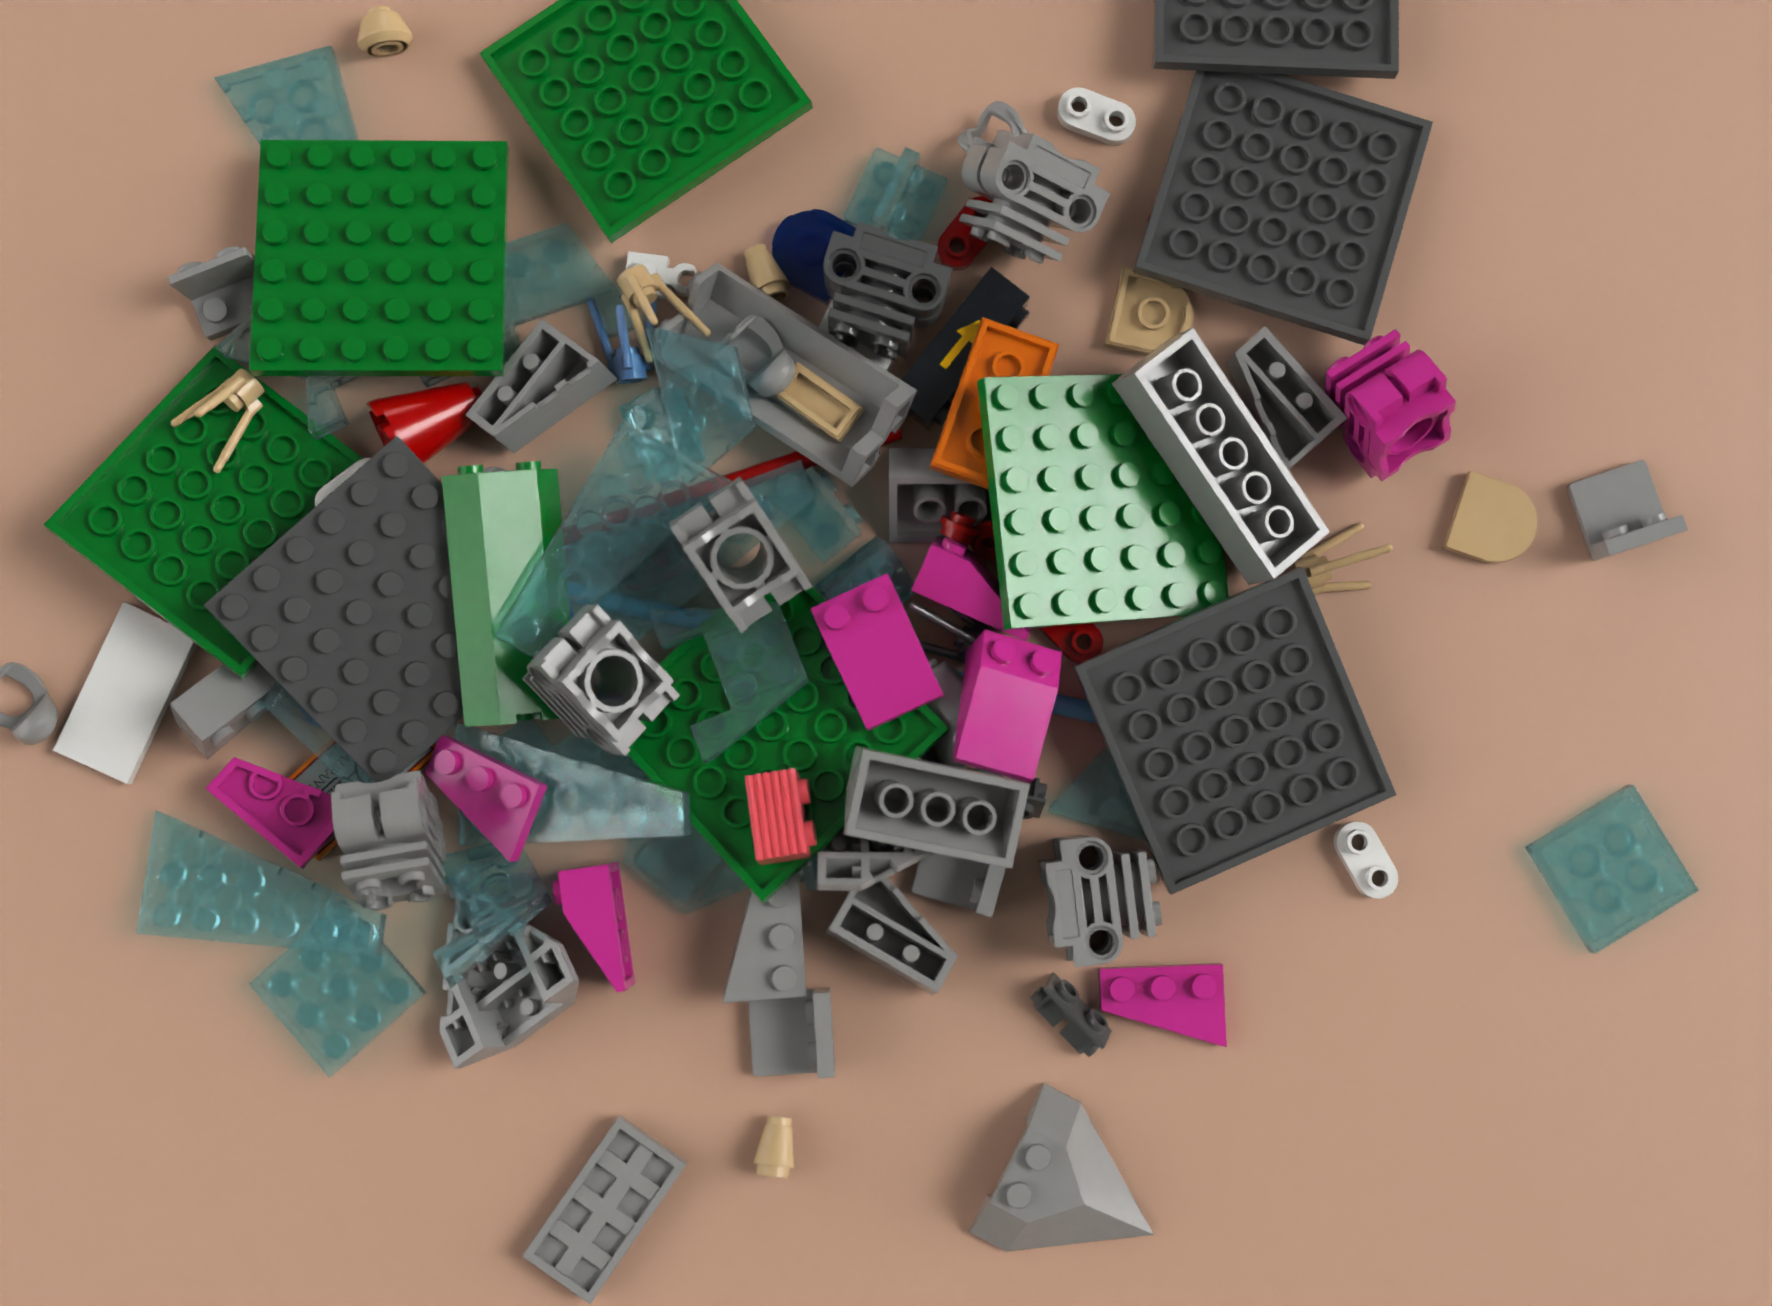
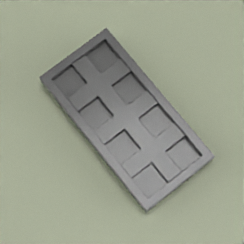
M620 1115L522 1256L591 1304L688 1162Z

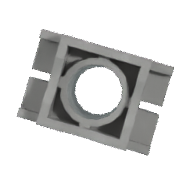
M998 130L992 144L980 137H974L961 171L962 179L970 190L993 202L968 198L965 206L986 216V218L962 214L959 222L972 227L969 233L971 236L987 243L990 240L997 241L1004 245V252L1019 259L1025 260L1026 257H1029V260L1039 264H1043L1045 258L1060 262L1063 254L1042 244V241L1067 246L1070 238L1048 227L1080 233L1089 231L1099 220L1110 193L1094 185L1100 168L1085 160L1070 159L1062 155L1050 142L1035 134L1023 133L1019 136H1014L1009 131Z
M740 476L708 497L714 509L708 512L702 502L669 522V526L729 618L732 619L742 633L748 629L749 625L772 611L765 598L766 594L771 592L780 606L801 591L808 590L812 585ZM737 533H748L760 540V549L756 558L745 566L729 567L717 560L718 549L721 543L729 536Z
M584 605L558 632L559 638H553L527 665L528 672L522 679L577 737H589L604 751L613 755L626 756L630 751L629 747L646 729L639 720L652 722L668 703L675 701L680 694L671 686L674 680L645 652L620 620H612L599 605ZM596 666V670L600 674L599 685H596V692L593 693L590 680L592 671Z
M420 770L400 773L388 780L376 783L355 781L335 785L336 792H331L332 818L337 844L345 854L340 856L341 865L346 870L341 872L342 881L363 908L383 910L391 907L395 902L406 900L418 903L427 902L434 899L435 895L447 893L446 885L442 878H445V870L441 865L445 864L447 859L444 824L439 817L438 801L435 795L429 791Z
M1087 835L1053 838L1055 859L1039 860L1041 881L1049 899V912L1046 920L1048 941L1053 943L1055 948L1066 947L1067 961L1073 960L1074 967L1106 964L1119 956L1123 946L1122 934L1130 939L1140 938L1139 932L1147 937L1157 936L1155 926L1162 925V916L1159 901H1152L1150 887L1151 883L1157 882L1154 859H1148L1146 851L1132 849L1128 850V853L1121 851L1111 852L1110 847L1105 841ZM1091 845L1096 853L1095 861L1092 865L1084 868L1080 865L1079 853L1084 847ZM1097 930H1104L1106 935L1104 944L1100 948L1090 949L1089 938L1091 934Z

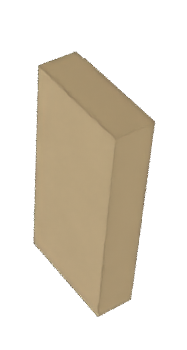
M799 362L795 364V375L791 384L781 393L774 395L775 398L838 443H841L864 412L863 407Z

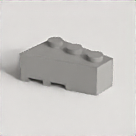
M541 319L504 365V376H496L466 413V416L515 453L612 384L617 378L600 360Z
M1266 326L1240 347L1227 361V366L1245 406L1249 409L1288 470L1347 419V416Z
M260 663L244 680L226 666L221 665L169 704L176 724L208 760L246 726L263 716L270 706L282 695L287 697L290 694Z
M888 878L861 891H849L826 931V934L931 995L938 993L958 957Z

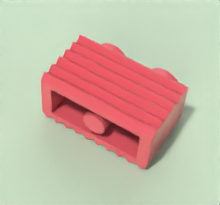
M795 768L745 776L756 861L760 865L811 858L810 846L817 845V838L813 820L806 821L804 804L811 803L807 778L800 779V775Z

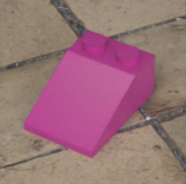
M937 536L930 546L911 591L1023 641H1027L1031 628L1004 630L999 581L976 553L967 549L969 544L946 536L945 538Z
M888 573L810 608L867 731L944 696Z
M985 629L966 650L952 761L1031 783L1036 774L1059 688L1062 652Z
M619 861L558 871L559 880H553V894L556 905H562L564 916L616 992L626 991L635 984Z

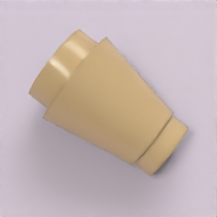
M757 244L748 248L744 252V256L746 258L750 284L778 302L783 303L790 296L788 290L790 282L765 244Z
M767 1116V1124H765L753 1162L757 1164L756 1174L789 1178L790 1168H794L792 1118Z

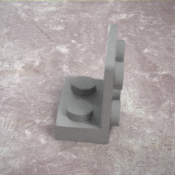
M234 246L225 248L216 254V258L204 263L190 262L178 268V273L167 277L170 286L192 301L204 335L210 341L251 325L255 255L245 247Z
M1644 460L1573 482L1567 486L1593 561L1688 530L1683 515L1667 519Z
M934 853L919 861L912 892L992 917L1006 867Z
M830 988L806 989L807 996L748 1001L752 1071L754 1076L817 1073L818 1078L835 1077Z

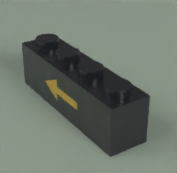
M991 267L901 379L917 390L907 414L927 430L930 429L934 422L941 426L947 419L952 405L950 402L955 396L982 317L1018 329L1030 314L1025 309L1030 296Z

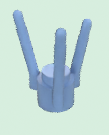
M592 297L587 298L586 302L607 360L608 370L617 378L615 383L627 384L647 380L646 371L653 370L652 362H646L644 355L640 354L639 347H630L624 307L620 304L616 306L621 348L615 350V357L595 301ZM655 300L650 305L656 315L657 301ZM647 318L645 334L652 353L655 325H652Z

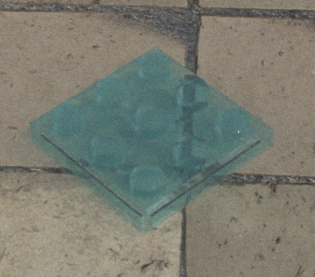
M1626 785L1525 847L1589 953L1595 954L1699 891L1634 785Z
M347 900L338 904L249 983L250 987L329 1078L335 1075L427 993Z

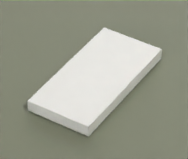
M123 602L53 751L121 782L132 784L197 644L170 623L163 621L159 616L130 603Z

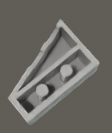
M798 873L765 903L750 889L723 991V1003L807 996Z

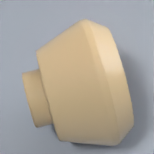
M376 6L370 8L367 11V15L361 19L357 43L358 47L367 55L387 57L400 54L409 48L413 40V34L398 12L391 11L390 7Z

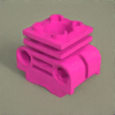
M1396 329L1385 336L1379 335L1372 338L1361 351L1349 358L1345 356L1338 359L1326 371L1325 393L1347 416V419L1338 426L1340 428L1344 425L1343 437L1346 446L1370 478L1377 476L1381 482L1398 472L1402 465L1413 456L1425 451H1431L1450 440V414L1455 410L1456 400L1446 389L1447 377L1422 350H1416L1410 354L1411 346L1406 341L1400 344L1401 335Z

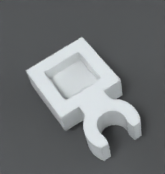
M628 251L626 270L635 265H644L650 275L658 273L664 284L680 296L689 297L690 294L687 292L688 286L679 284L681 276L696 274V268L692 264L681 263L674 268H669L670 260L668 256ZM656 291L658 299H665L659 291Z

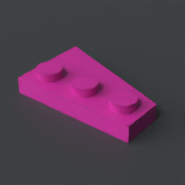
M442 735L438 739L425 773L509 862L518 861L548 785L449 735Z
M233 757L205 788L301 869L307 866L335 834L331 794L239 758Z
M1223 964L1098 968L1099 999L1102 1011L1227 1047Z

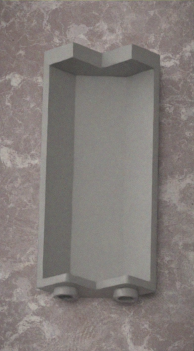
M715 263L704 272L698 271L688 284L687 292L690 294L686 306L711 331V334L708 337L704 336L679 313L671 320L665 319L655 333L657 344L653 358L853 487L874 467L881 456L878 452L879 448L886 441L889 433L896 434L903 424L917 390L719 263ZM747 316H759L775 329L784 349L792 358L794 364L799 362L863 407L864 412L841 443H838L779 401L775 396L763 397L746 383L738 381L727 374L715 357V349L720 341L729 333H733L735 327ZM745 328L728 344V348L737 363L746 370L754 371L762 368L771 357V349L767 342L748 328Z

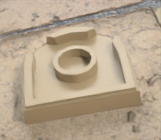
M1122 266L1105 347L1149 355L1169 338L1191 329L1194 319V308L1183 288L1134 273V268Z
M1469 471L1466 474L1442 548L1485 563H1500L1512 560L1524 553L1535 538L1538 525L1535 507L1530 498L1518 487L1474 471Z

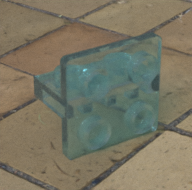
M877 147L874 149L844 213V220L854 226H857L859 221L878 227L884 233L896 239L921 241L946 188L947 178L921 167L920 153L905 147L901 157Z
M875 536L817 583L814 588L828 601L888 573L901 602L904 603L915 593L911 591L915 582L889 544Z

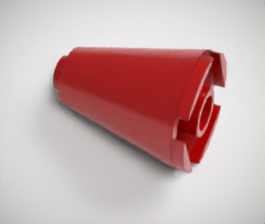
M461 382L378 398L366 404L371 410L369 414L383 446H386L398 435L421 462L425 464L476 425L466 416V413L478 400L482 392L478 386L471 388L467 382Z

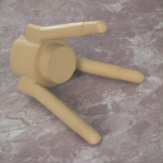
M635 265L622 272L618 277L617 283L623 292L621 299L629 312L640 348L647 363L653 361V356L637 308H642L650 323L656 325L658 319L650 305L658 297L656 291H659L704 336L708 337L711 334V331L664 284L658 273L650 275L644 265Z
M239 369L217 389L171 420V426L177 427L194 415L202 417L222 401L235 412H238L241 408L245 409L243 416L213 467L215 473H220L252 417L263 407L258 398L264 393V388L249 372Z
M1358 523L1308 550L1292 564V570L1297 567H1303L1314 595L1323 592L1370 589L1372 587L1370 581L1326 583V581L1332 579L1331 570L1391 552L1393 546L1386 544L1329 562L1326 556L1318 557L1320 554L1363 530L1364 525Z

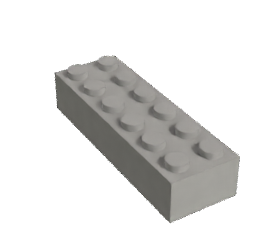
M1194 328L1169 338L1112 382L1124 403L1248 585L1274 580L1330 532Z

